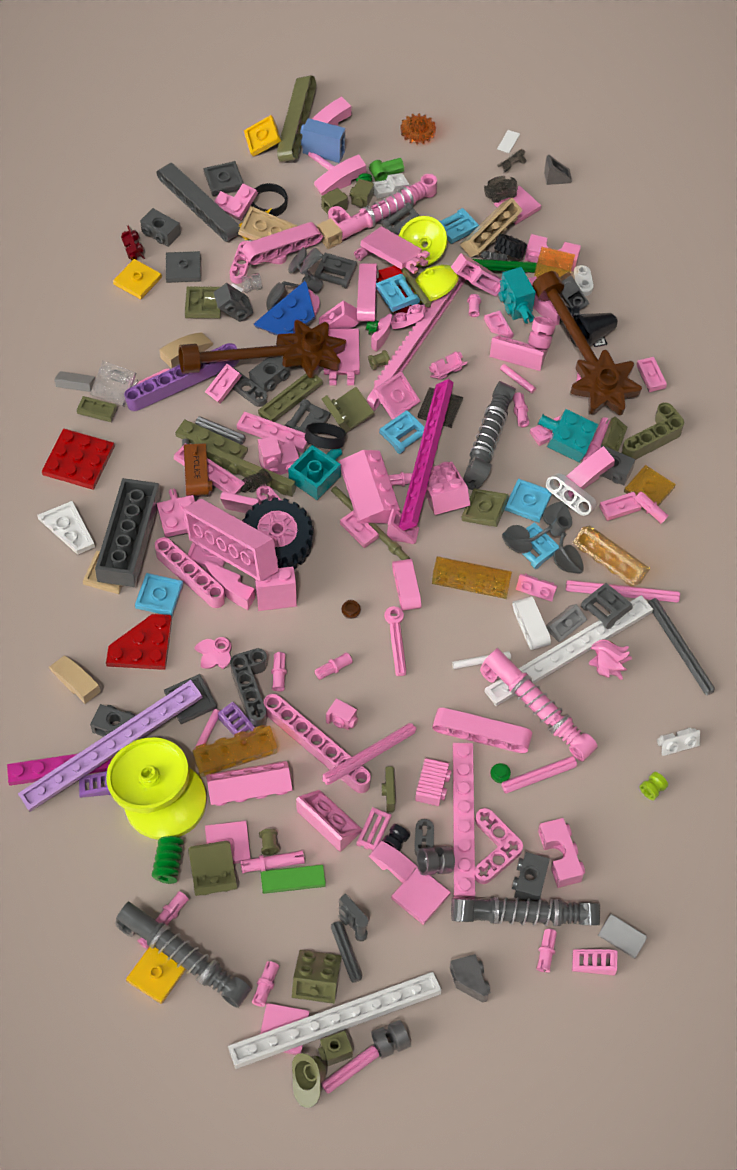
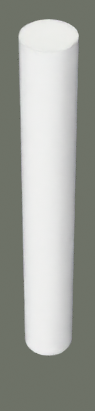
M510 651L502 652L507 658L511 659ZM489 655L453 661V669L483 664Z

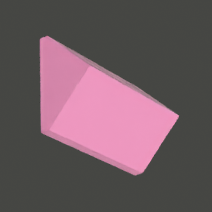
M497 335L491 341L490 357L540 371L548 349L537 348L525 342Z
M317 790L299 796L296 799L297 812L339 852L362 832V829L322 791Z

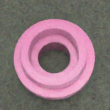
M393 606L385 611L384 618L389 624L401 623L404 613L399 607Z

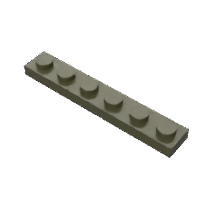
M196 440V442H195L194 444H203V443ZM206 444L207 458L232 474L241 475L249 481L260 483L262 486H269L282 495L291 497L294 495L295 481Z

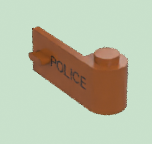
M206 443L184 444L186 496L209 495V492L212 491V480H208Z

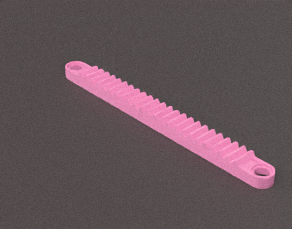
M459 276L457 284L450 292L432 301L431 306L426 308L424 317L412 327V331H409V336H406L405 341H402V346H399L398 351H395V355H392V360H389L388 365H385V370H382L381 375H378V380L374 381L373 390L398 372H403L467 279ZM372 390L366 401L372 410L375 411L381 402Z

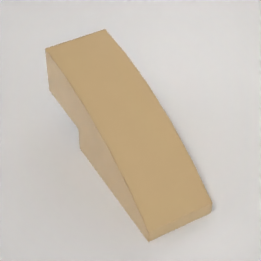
M202 332L186 335L160 348V358L173 368L179 364V345L196 343L199 352H204L213 346V342Z
M65 655L49 666V669L73 695L76 694L84 704L101 692L95 680Z

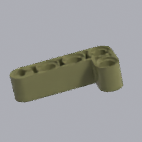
M660 403L655 415V422L657 424L627 438L624 441L621 453L638 459L679 438L684 427V419L670 403Z

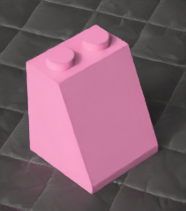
M294 567L278 568V572L261 582L254 578L258 611L297 607Z

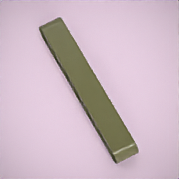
M313 75L299 77L295 81L281 134V142H279L277 156L280 162L298 159L302 140L301 127L309 117L316 90V80Z

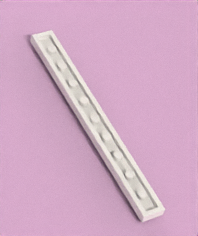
M641 595L631 601L633 609L617 620L612 628L607 629L603 626V622L599 620L519 669L523 673H527L535 684L590 651L595 642L602 639L608 640L653 612V608ZM501 679L485 688V693L495 706L516 695L509 691V687Z
M431 972L229 1045L228 1050L235 1069L438 996L441 994V988L434 973Z

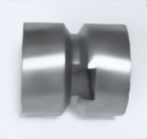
M442 846L435 849L433 847L419 849L417 853V867L421 875L450 874L454 870L455 857L451 847Z
M401 1020L389 1024L388 1029L381 1027L371 1032L374 1045L381 1059L393 1055L394 1050L400 1052L411 1047L408 1034ZM387 1037H390L391 1043H388Z

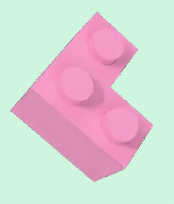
M276 436L258 439L260 466L279 475L288 473V468L299 458L294 442L279 445Z

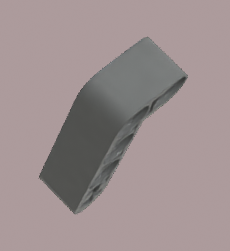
M256 648L234 655L230 660V666L246 716L256 729H261L267 723L266 708L253 675L266 670L267 655L263 649ZM243 665V667L237 668L236 666ZM249 698H255L254 701H248Z

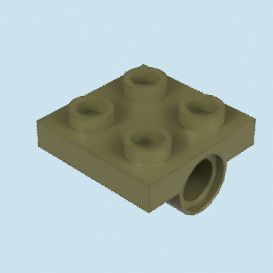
M187 286L185 318H220L221 310L218 308L214 296V291L220 287Z

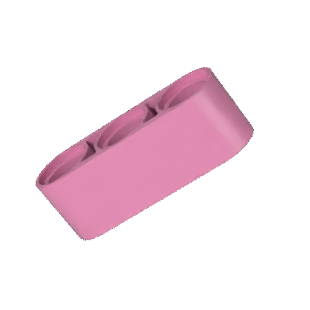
M412 559L392 561L401 610L421 608V598Z

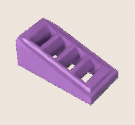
M231 702L218 712L219 720L243 746H246L260 735L234 702ZM239 718V720L232 725V722L235 719ZM242 724L245 725L239 731H237V728H239ZM247 730H250V731H251V732L248 733L246 736H244V737L241 736V735H242L243 733H245Z
M107 771L84 776L79 779L80 798L111 795L106 781ZM101 781H105V787L101 786ZM89 782V790L85 791V783ZM93 782H97V788L95 789L93 788Z

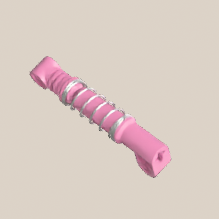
M425 174L417 183L411 186H404L400 188V191L396 190L395 194H389V197L386 199L382 197L380 202L377 203L375 201L374 205L363 207L359 213L351 217L342 207H331L328 211V219L331 218L342 230V240L365 228L374 227L375 223H381L383 219L390 218V215H394L395 212L401 210L407 202L413 206L416 204V201L424 197L430 198L435 196L437 193V178L433 174Z
M498 648L485 659L480 668L483 677L491 683L500 678L509 687V691L518 696L517 700L521 699L526 704L525 707H529L533 711V715L536 714L541 719L540 723L544 722L547 726L551 724L548 730H551L550 733L559 738L563 737L562 741L566 740V745L570 744L569 750L576 759L584 761L597 749L596 741L586 733L580 734L581 730L577 731L578 727H573V719L569 714L561 716L563 708H558L555 705V700L551 701L547 697V693H543L539 689L540 685H535L532 682V678L527 673H523Z

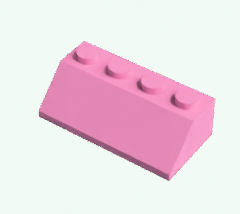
M362 450L338 462L341 464V472L358 523L388 524L391 509H396L400 512V508L380 451Z

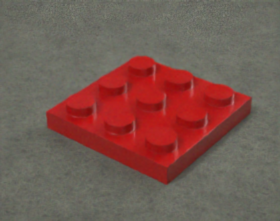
M63 428L42 469V475L94 490L115 448L114 442Z

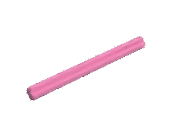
M567 580L566 591L592 594L604 584ZM609 584L623 597L637 598L642 595L644 599L648 600L654 598L658 599V601L679 602L680 600L679 591Z
M412 723L406 724L324 773L322 780L326 785L332 784L415 734L416 727Z

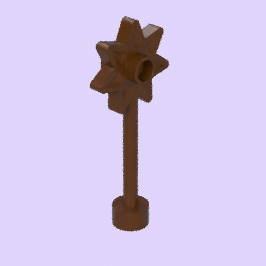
M549 271L540 275L533 282V289L540 301H551L585 359L577 361L575 369L581 379L572 384L570 393L589 398V413L591 415L598 412L605 405L616 414L623 415L626 408L625 398L638 397L642 390L639 384L628 378L633 370L634 362L627 361L615 364L608 350H602L599 359H597L560 296L564 289V284L557 272Z
M295 320L293 333L278 334L275 346L199 352L196 343L179 345V365L182 374L200 372V363L283 356L282 365L284 367L301 366L307 376L313 378L319 367L334 371L339 370L341 360L337 354L345 351L346 340L328 336L329 324L327 322H323L311 329L302 321Z

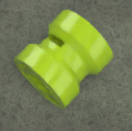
M653 772L649 776V780L644 781L639 787L644 796L650 800H655L659 796V792L664 791L668 787V782L660 773Z

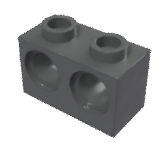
M225 283L214 291L218 308L239 322L253 313L249 297L230 284Z

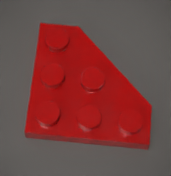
M151 614L108 646L106 666L165 670L172 616Z

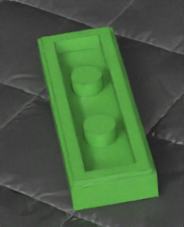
M323 865L262 871V892L267 894L325 887Z

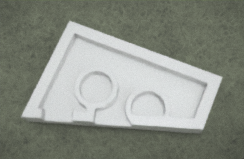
M72 501L37 515L38 519L77 555L95 548V544Z

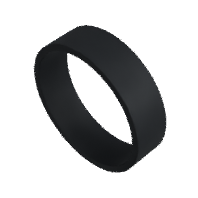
M273 183L261 184L254 188L258 192L257 195L263 192H276L285 199L281 206L271 209L269 214L277 217L286 210L288 202L287 193L284 188ZM252 202L251 204L252 207L257 208L259 210H268L258 207L254 202Z
M316 422L306 426L304 438L309 444L319 448L339 449L344 446L346 432L336 425ZM314 433L328 434L336 438H325Z

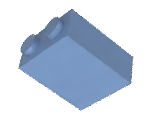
M308 118L306 123L302 125L300 132L302 134L301 146H303V153L307 155L309 152L315 153L326 160L340 163L345 153V128Z

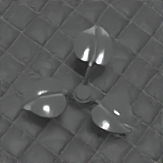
M303 247L292 259L288 271L293 273L298 268L300 274H305L302 283L306 281L308 289L317 293L321 289L323 281L312 275L308 269L323 258L324 255L319 249L313 248L306 256L307 250ZM285 281L282 283L278 282L267 297L266 306L268 311L282 295L285 285L298 287L299 284Z
M563 501L551 504L544 510L543 519L549 526L536 536L530 538L528 530L520 525H512L502 533L505 544L511 550L517 553H528L532 550L531 542L550 530L552 535L561 536L560 550H556L554 553L556 565L561 570L570 573H582L584 571L583 561L577 549L572 545L563 547L564 537L567 535L565 531L569 530L572 526V517L568 505Z

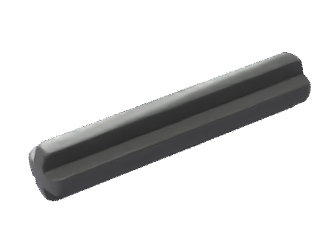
M199 416L195 421V424L241 445L246 439L244 434Z
M334 922L331 924V930L352 983H355L362 979L360 969L342 922Z

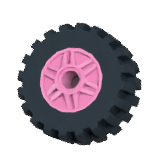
M272 498V501L264 499L260 505L256 503L252 506V510L246 512L242 522L273 538L278 568L294 567L296 569L297 563L301 565L305 561V557L309 556L314 530L310 516H307L304 508L299 509V504L293 502V504L289 503V499L285 498L283 501L278 500V498Z

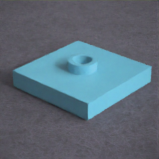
M518 478L505 511L540 523L552 493L544 487Z
M146 573L135 608L173 616L183 587V581Z

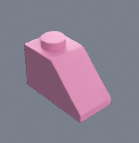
M344 300L319 317V324L327 322L329 329H351L360 323L357 321V308Z

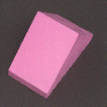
M391 509L387 536L394 541L415 544L419 527L415 526L403 531L398 527L402 514L396 509Z

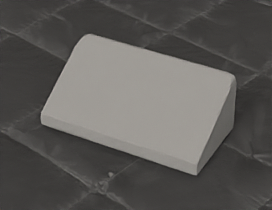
M60 371L55 377V385L60 388L91 392L95 376Z
M574 604L550 621L546 628L558 642H561L582 625L587 618L579 606Z
M610 914L598 934L599 937L634 959L647 940L646 935Z

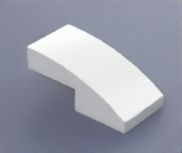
M403 173L388 175L387 180L372 182L374 183V194L377 199L387 197L389 194L393 195L396 193V190L400 191V188L409 186Z

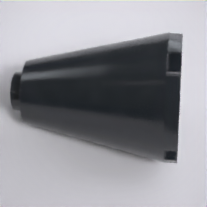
M612 313L573 315L574 320L590 346L615 330L618 323L617 317ZM568 332L569 337H570L572 343L575 345V347H577V345L575 344L573 338L571 337L570 333Z

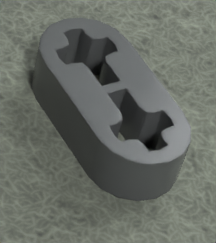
M421 819L416 823L414 845L416 856L422 847V842H426V848L433 847L434 824L428 819ZM423 826H427L428 829L426 836H422Z

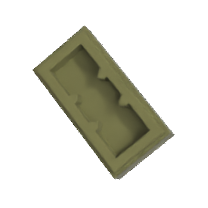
M83 396L78 405L77 414L112 422L117 411V404Z
M616 416L611 418L601 446L603 445L619 452L628 427Z
M393 766L385 767V783H382V796H386V813L395 811Z

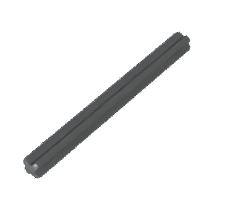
M656 598L650 600L648 603L653 608L652 613L705 695L712 694L715 687L662 605Z

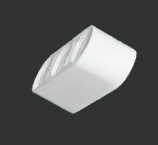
M557 473L547 479V489L578 514L585 516L595 510L596 500L565 475ZM554 479L559 481V487L554 485ZM569 490L574 493V498L568 495ZM583 502L588 503L589 510L583 507Z
M530 596L513 601L512 605L515 616L529 648L534 650L550 645L549 632L534 598Z

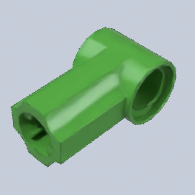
M401 158L385 162L374 160L370 163L369 170L377 182L386 180L388 175L404 172V165Z

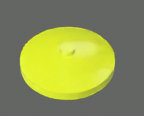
M150 737L133 741L119 750L108 766L106 781L109 792L118 805L132 812L150 813L168 807L182 795L188 784L190 771L184 752L176 744L166 739Z
M189 768V781L184 792L168 807L150 813H136L125 809L130 824L139 833L158 840L164 836L181 837L197 826L204 815L207 800L204 784L191 768Z

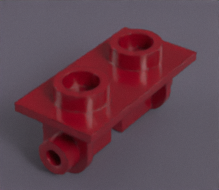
M127 225L128 231L122 233L121 239L124 246L127 247L125 250L128 258L133 260L141 256L145 259L143 254L145 250L138 240L140 239L138 232L132 230Z

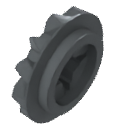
M483 251L480 256L486 260H508L506 254Z

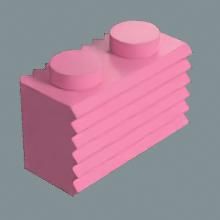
M425 758L415 801L439 806L440 800H445L447 788H444V784L450 781L452 770H448L449 763Z

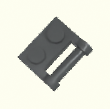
M407 202L401 210L390 218L381 221V224L385 229L399 236L403 226L411 219L420 215ZM407 213L410 214L408 217H406L404 220H402V221H401L400 223H398L396 226H394V227L391 226V224H393L394 222H396L398 219H400V218H401L402 216H404L405 214H407Z
M325 252L315 272V277L342 285L343 288L347 289L357 267V261ZM323 271H327V272H331V273H334V274H337V275L344 276V279H343V278H340V277H336V276H333V275H329V274L323 273Z
M303 399L299 404L300 407L292 419L287 421L285 426L305 433L308 424L316 422L326 423L330 418V412L311 404L307 399ZM305 411L310 412L301 426H296Z
M607 583L581 603V607L585 611H590L603 622V626L607 629L612 628L617 620L633 609L632 603ZM598 602L611 614L606 616L593 604Z
M345 893L339 898V919L344 925H349L355 931L356 940L360 942L365 941L368 936L366 930L368 918Z

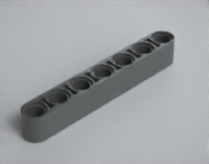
M170 162L156 171L159 180L225 242L239 235L240 226L173 163Z

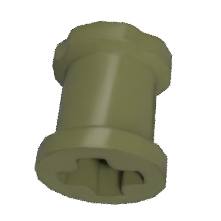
M383 350L380 354L368 356L372 370L388 365L390 360L386 350Z
M269 828L259 832V837L262 838L263 848L261 853L263 855H273L280 851L276 842V829Z

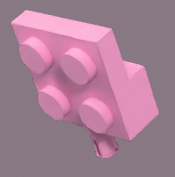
M170 489L169 495L171 499L157 503L165 538L188 533L183 508L195 502L193 495L178 498L176 489H173V493L172 489Z

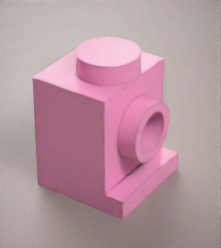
M336 698L326 713V723L330 724L332 721L338 728H345L349 731L350 728L353 729L357 724V709Z

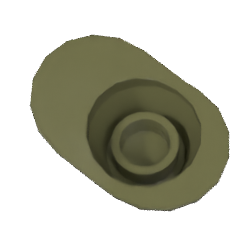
M299 1053L292 1061L293 1092L296 1101L301 1106L310 1108L316 1105L320 1098L321 1084L326 1078V1068L319 1056Z

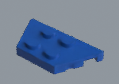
M306 281L301 283L253 323L254 326L258 329L266 330L273 335L293 333L295 320H300L306 325L311 323L315 319V314Z

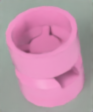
M535 317L531 327L533 331L530 332L528 343L537 348H549L556 322L546 317Z

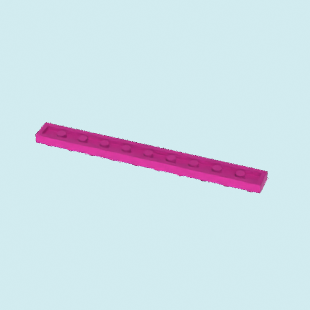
M450 379L440 382L435 386L398 526L403 531L417 526L432 465L434 464L439 438L452 394L454 382Z

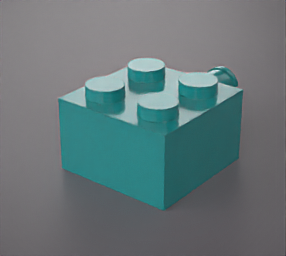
M522 267L502 272L498 295L500 301L505 304L507 314H510L513 320L523 318L526 324L533 322L535 317L532 313L536 292Z
M568 409L564 410L557 421L542 414L538 425L552 431L547 447L577 462H580L585 456L599 425Z
M311 445L288 468L289 479L295 481V486L318 500L341 477V464L336 460L342 455V450L340 448L331 449L325 454Z

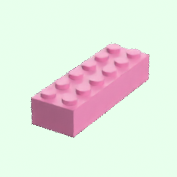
M199 499L183 508L190 541L260 582L279 571L278 559L275 553V542L272 537L203 499Z

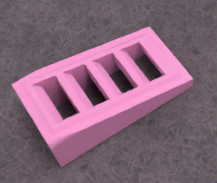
M573 949L572 972L615 976L617 972V950ZM579 956H584L583 966H579ZM588 957H592V966H588ZM597 958H601V966H597ZM606 959H610V966H606Z

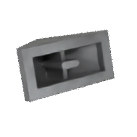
M547 155L544 170L546 184L571 183L570 169L551 155Z

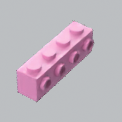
M287 761L206 775L211 805L215 804L216 806H222L231 801L244 802L248 798L254 797L262 799L271 794L284 795L288 791H292Z

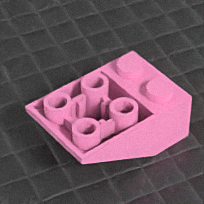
M443 462L440 465L433 466L425 495L434 515L470 506L468 487L453 462Z

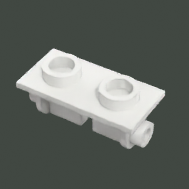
M690 727L678 731L677 736L673 733L661 735L657 739V743L659 746H662V756L700 746V730Z

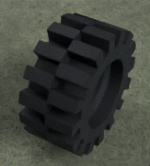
M499 234L494 248L508 256L522 259L528 244L513 236Z

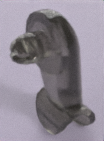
M523 149L517 150L505 161L497 164V166H503V172L505 173L511 168V164L517 160L524 164L526 162V158L523 156L525 151Z
M263 468L256 474L246 476L242 480L245 484L241 487V492H254L262 485L266 486L273 479Z

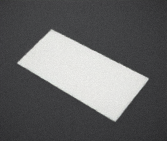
M508 130L497 149L509 153L520 134Z

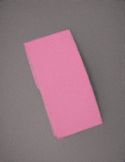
M415 304L409 306L407 313L400 312L394 314L391 322L392 329H399L416 323L424 317L427 307Z
M390 313L385 318L383 317L379 320L378 331L371 337V348L376 352L383 346L390 334L392 327V314Z
M380 841L369 855L383 871L388 869L402 883L408 879L417 867L405 855L383 841Z

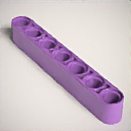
M227 343L211 351L237 349V346L233 343ZM239 360L200 363V372L182 374L180 365L128 388L124 393L127 407L131 411L143 409L216 375L226 364L231 367L236 366Z

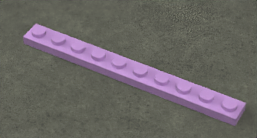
M189 680L19 792L18 795L29 812H31L114 757L125 746L143 738L202 699L201 693L194 683Z

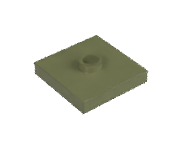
M474 488L469 498L470 506L465 507L461 516L462 521L497 527L509 500V495Z

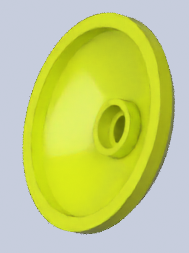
M419 216L413 218L403 226L399 233V237L421 248L422 251L430 253L427 258H424L428 261L426 266L439 260L447 247L448 238L446 230L433 217Z
M436 265L421 272L415 278V281L428 299L434 301L443 297L454 288L458 282L459 275L454 272L450 265Z

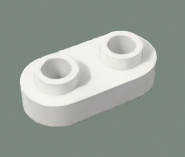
M584 265L575 267L573 278L584 296H588L593 291L591 271Z

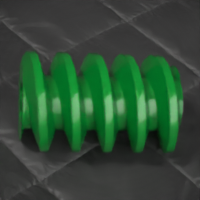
M164 836L158 839L157 854L153 864L154 870H152L151 875L159 882L174 884L177 882V879L172 876L179 874L175 868L180 867V863L177 861L182 858L178 853L183 851V848L179 845H184V840L175 836Z

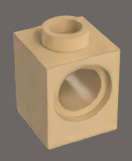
M331 218L317 225V228L323 235L321 242L327 249L342 243V230Z

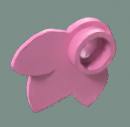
M218 637L215 640L205 639L194 647L196 651L203 654L201 668L210 669L218 665L224 669L230 663L231 657L229 652L231 651V642L225 637Z

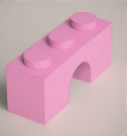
M531 234L526 249L525 261L574 271L578 262L581 245L564 242L561 249L552 250L547 246L548 238Z
M564 818L541 823L538 834L544 850L557 849L563 854V858L553 861L551 867L557 888L581 882L585 874V868L582 861L579 862L578 848L576 843H572L570 837L572 833L569 824H565Z

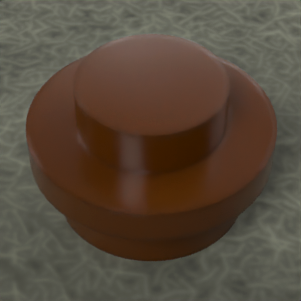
M347 600L342 605L341 611L346 618L352 619L360 614L361 607L355 600Z

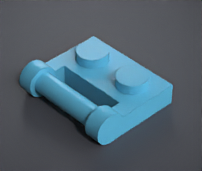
M463 208L441 221L438 220L444 226L447 240L451 244L470 235L479 226Z
M398 274L376 283V289L392 312L420 302V298L413 293L403 274ZM396 284L401 286L408 297L405 298Z
M406 410L380 428L379 433L394 447L398 454H401L405 451L406 447L423 436L425 427ZM414 428L417 430L414 434L406 438L404 441H399L401 437L412 431Z
M535 522L526 528L530 538L543 531ZM545 533L531 542L532 548L540 556L536 558L530 551L521 554L531 562V566L534 569H538L542 563L554 555L556 550L560 549L559 545Z

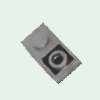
M569 271L560 277L564 284V289L561 293L571 307L580 306L581 310L590 304Z
M476 954L451 960L450 971L455 987L482 1003L487 1002L488 994L491 993L488 981L483 979V964L481 960H477Z

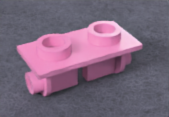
M455 351L445 356L446 364L443 358L431 363L429 369L434 374L430 375V377L443 379L448 376L447 373L461 370L462 366L467 364V362L461 360L463 357L461 352Z
M525 573V575L520 574L516 590L552 602L557 585H554V582L540 581L538 578Z

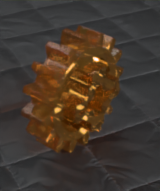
M418 113L417 116L412 114V117L406 116V120H402L401 136H404V140L410 139V143L416 141V144L419 142L425 144V140L430 142V139L434 138V133L436 132L435 121H432L431 117L426 118V114L421 116Z

